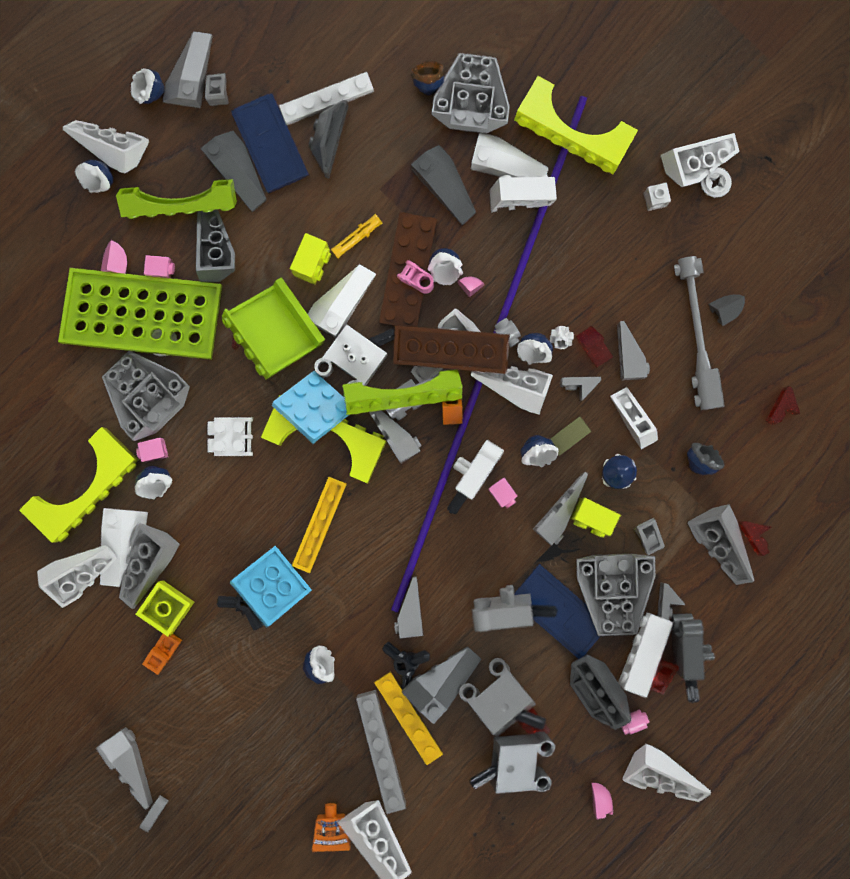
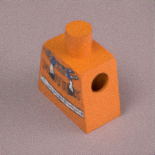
M335 803L325 804V814L317 816L312 852L350 851L351 840L338 824V821L346 815L337 814Z

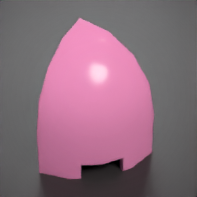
M111 240L103 256L101 271L125 274L127 266L125 251L118 243Z
M464 277L457 282L468 297L484 286V283L475 277Z
M591 782L595 817L600 819L606 818V814L613 815V803L610 792L603 785Z

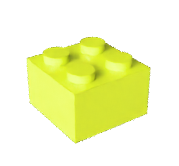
M305 233L290 267L295 277L314 285L317 280H321L324 272L322 270L324 263L327 264L331 257L327 242Z
M579 498L570 519L574 520V525L582 529H587L588 527L592 529V534L604 538L605 535L611 536L620 514L589 499Z
M162 580L157 582L136 615L166 636H170L175 632L194 604V601Z

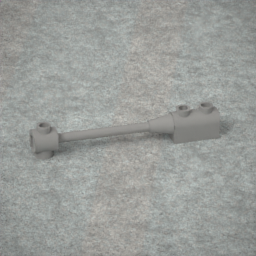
M696 256L681 258L678 260V264L674 265L675 274L680 276L682 280L687 279L698 350L695 377H692L693 388L698 389V395L695 396V404L701 410L725 407L719 369H711L708 354L705 351L694 278L699 277L703 273L702 260Z
M505 318L494 326L496 329L495 333L510 334V348L520 342L518 338L521 334L511 320L509 321ZM437 374L434 377H430L416 385L411 379L408 382L401 385L400 387H398L397 389L409 388L426 383L437 377L439 374ZM422 405L386 409L392 420L396 418L399 421L407 415L405 411L411 407L413 410H416Z

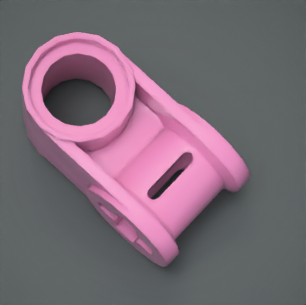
M409 260L406 261V266L401 274L397 275L398 279L421 293H429L434 288L432 276ZM427 279L430 281V285L422 287L420 282Z

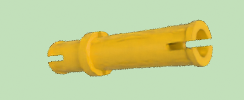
M374 214L364 224L360 223L358 225L359 228L335 247L331 248V251L339 259L364 237L368 238L370 236L369 233L383 224L382 221Z

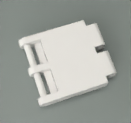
M214 418V421L208 422V435H214V439H208V452H214V456H253V452H251V439H253V435H251V422H253V418ZM245 422H247V435H245ZM245 439H247V452H245Z

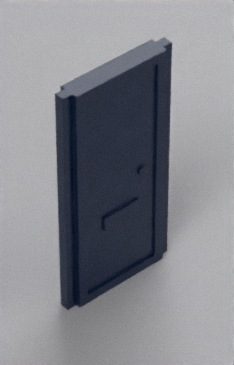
M272 93L231 111L267 193L276 191L309 175Z
M540 564L514 592V595L531 594L532 605H554L557 608L556 617H533V620L578 659L582 658L600 638L596 632L587 605Z

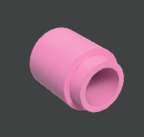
M639 709L630 713L631 723L621 727L625 735L628 733L631 735L646 729L649 719L646 713L641 712Z

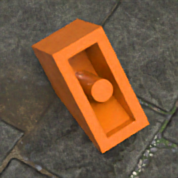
M462 399L442 402L443 425L462 424Z

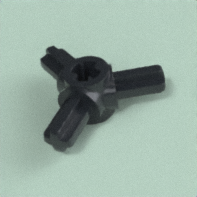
M239 594L236 597L218 596L217 607L236 608V611L241 612L242 616L246 615L252 630H258L263 626L262 621L250 607L241 606L243 598Z
M387 642L382 648L394 660V669L401 675L402 690L412 681L415 669L420 664L430 660V653L426 650L418 653L401 652L390 642Z

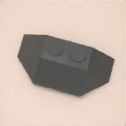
M342 100L321 112L319 119H315L313 130L316 131L314 137L310 138L309 148H311V153L326 178H330L348 110L347 100Z
M589 655L572 662L570 685L591 717L603 724L609 725L614 730L631 723L627 695L607 665Z

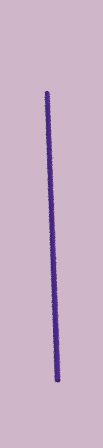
M580 96L569 126L575 131L587 98L584 96ZM561 147L551 177H555V185L568 150L564 147ZM548 206L539 207L497 323L508 316ZM477 379L464 410L462 424H459L394 600L391 609L394 612H399L483 384Z

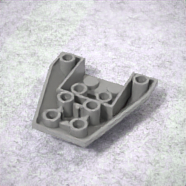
M459 53L447 73L444 83L439 87L434 96L432 115L449 129L489 133L508 124L510 105L497 59L494 57Z
M128 351L102 376L120 426L133 441L157 433L184 407L190 387L177 373L132 351Z
M604 554L576 559L577 580L598 636L637 635L655 579V557L639 554Z

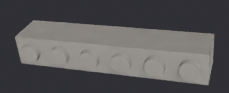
M377 690L358 694L356 699L386 814L406 809V801Z

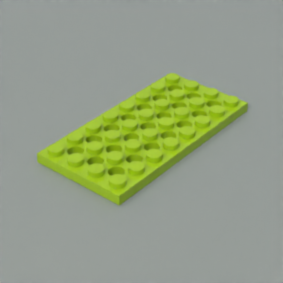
M70 268L58 342L60 344L212 360L222 285L218 283ZM91 285V291L84 294L82 292L83 287ZM104 287H110L108 295H101V290ZM123 289H129L127 297H120V292ZM147 291L148 297L144 300L139 299L140 292ZM160 293L167 294V299L163 302L157 299ZM179 295L186 296V301L182 304L176 302ZM198 297L205 298V303L201 306L195 304V300ZM83 303H88L89 305L86 312H80L79 310ZM102 305L108 307L105 314H99L98 312L99 307ZM121 307L127 309L124 316L117 315V311ZM140 309H144L146 312L143 318L136 317V312ZM158 311H163L165 314L162 320L155 319V314ZM177 313H182L184 316L181 322L174 321V316ZM196 315H201L203 318L200 324L193 323V318ZM82 321L85 322V329L78 331L77 324ZM101 323L104 324V331L97 333L95 330L96 326ZM120 325L123 326V333L116 335L114 333L115 328ZM136 328L143 329V333L139 337L133 335V331ZM155 330L162 331V335L158 339L152 337V333ZM174 332L181 333V337L177 341L171 340V335ZM193 334L200 335V339L196 343L190 342V337Z

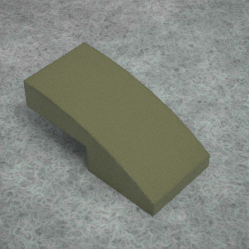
M579 416L550 439L558 448V455L560 456L588 435L591 430Z

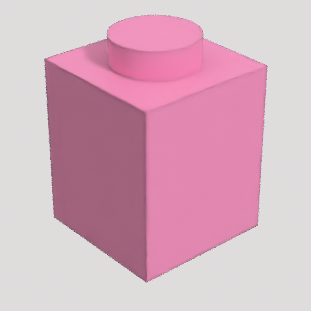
M146 255L145 276L171 278V275H174L175 264L169 257Z
M163 438L137 443L136 453L138 459H141L142 462L147 463L168 458Z
M502 478L488 488V491L501 508L504 506L509 508L516 502L515 498L518 497L505 478Z

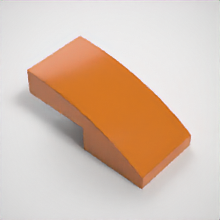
M162 634L142 665L159 675L182 640L174 634L170 636Z

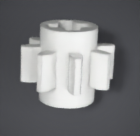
M558 326L555 330H551L550 342L554 343L555 348L566 349L568 345L572 346L574 333L569 332V327Z

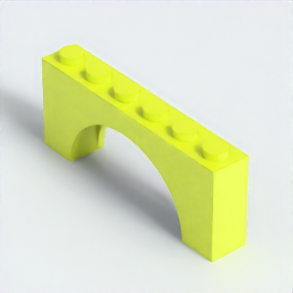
M538 76L517 110L514 121L523 127L531 129L537 135L551 140L555 145L566 148L570 153L577 154L588 163L599 166L603 171L614 174L638 130L622 121L612 131L600 135H589L573 130L563 123L555 113L551 101L554 84Z
M274 408L261 438L281 446L288 435L298 429ZM344 419L332 428L331 431L338 434L350 450L352 468L349 476L369 483L386 441L383 440V435L373 432L371 435L365 432L366 428L357 424L355 427L348 425L349 421Z
M101 427L88 440L96 453L97 471L91 486L81 497L68 504L54 505L46 502L39 496H33L19 510L52 543L64 541L69 535V530L72 527L76 528L83 521L81 518L86 513L90 514L96 508L95 504L99 500H104L110 494L109 490L113 486H118L123 481L122 477L127 472H132L137 466L135 463L139 459L107 428Z

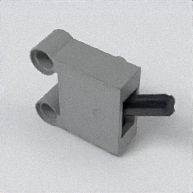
M507 585L506 588L500 589V597L475 599V609L472 610L474 630L480 632L532 626L533 617L554 618L557 616L558 610L554 605H532L531 594L514 595L513 585Z
M500 658L493 659L489 664L490 672L498 679L481 694L472 684L468 683L461 686L459 690L461 699L470 704L496 737L501 735L516 721L540 730L546 725L545 718L528 712L536 703L511 674L508 664ZM502 664L504 666L502 672L496 673V667ZM473 689V696L466 698L467 691Z

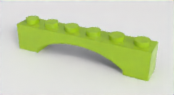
M233 179L214 181L210 189L187 198L168 199L155 197L141 192L139 187L120 189L116 195L121 217H128L129 219L143 215L154 217L158 214L170 216L179 212H184V214H191L195 211L211 212L215 209L228 211L234 208L237 202Z
M458 370L441 371L437 377L426 383L403 389L372 388L364 386L362 382L343 384L347 415L460 400L462 399V383Z

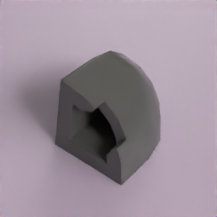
M728 295L709 303L711 312H716L719 317L717 321L722 326L740 315L745 304V296Z

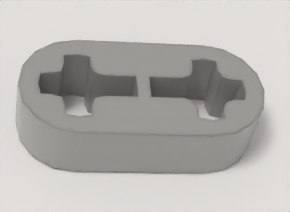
M160 795L139 828L148 833L169 800Z

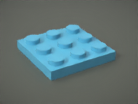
M315 371L311 372L272 403V406L313 444L349 416L346 413L344 397Z
M276 546L230 581V584L266 628L312 591Z

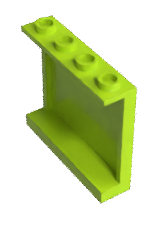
M282 277L277 279L273 286L229 311L225 309L222 315L223 324L226 328H230L233 332L234 340L242 345L246 357L254 362L256 371L260 376L263 375L265 380L314 351L325 341V338Z

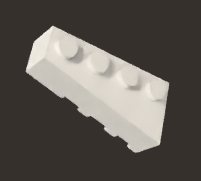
M648 612L646 616L642 617L640 621L641 628L634 638L632 650L618 681L624 690L647 698L673 622Z
M379 800L365 802L338 821V824L380 879H405L412 873Z

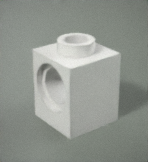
M667 183L649 186L644 192L648 211L667 207L671 202Z

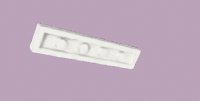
M367 72L279 105L286 125L325 111L342 100H347L348 102L372 93L374 89Z

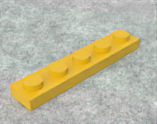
M328 477L292 564L293 567L311 573L346 488V483Z
M390 671L375 681V685L425 764L428 765L442 756L443 752L411 702L401 692V686Z

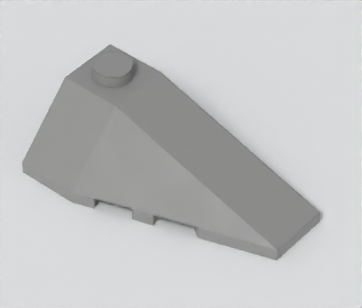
M125 727L96 749L111 770L115 768L119 772L120 781L130 785L131 794L146 810L153 803L137 742L135 741L136 737L131 730Z

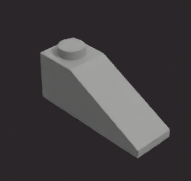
M620 321L617 324L621 380L645 379L650 372L649 363H646V357L625 322Z
M417 576L412 578L398 616V622H394L395 633L399 634L400 638L423 636Z

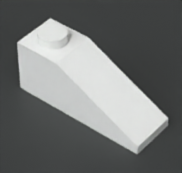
M627 387L610 396L628 430L641 449L658 440L656 427Z

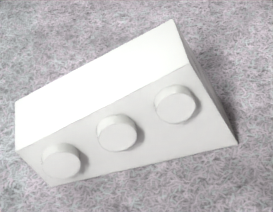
M504 175L498 178L489 190L491 212H497V208L509 207V210H515V206H527V208L551 206L557 200L555 177H548V175H539L537 177L522 175L511 178L510 175Z

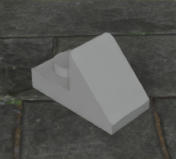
M225 74L206 75L205 99L210 106L229 103L226 93Z
M601 377L561 378L560 387H565V390H577V387H579L581 402L601 381Z
M654 518L634 528L647 555L665 547Z
M660 582L657 616L669 620L672 618L673 613L670 604L685 605V603L668 584Z

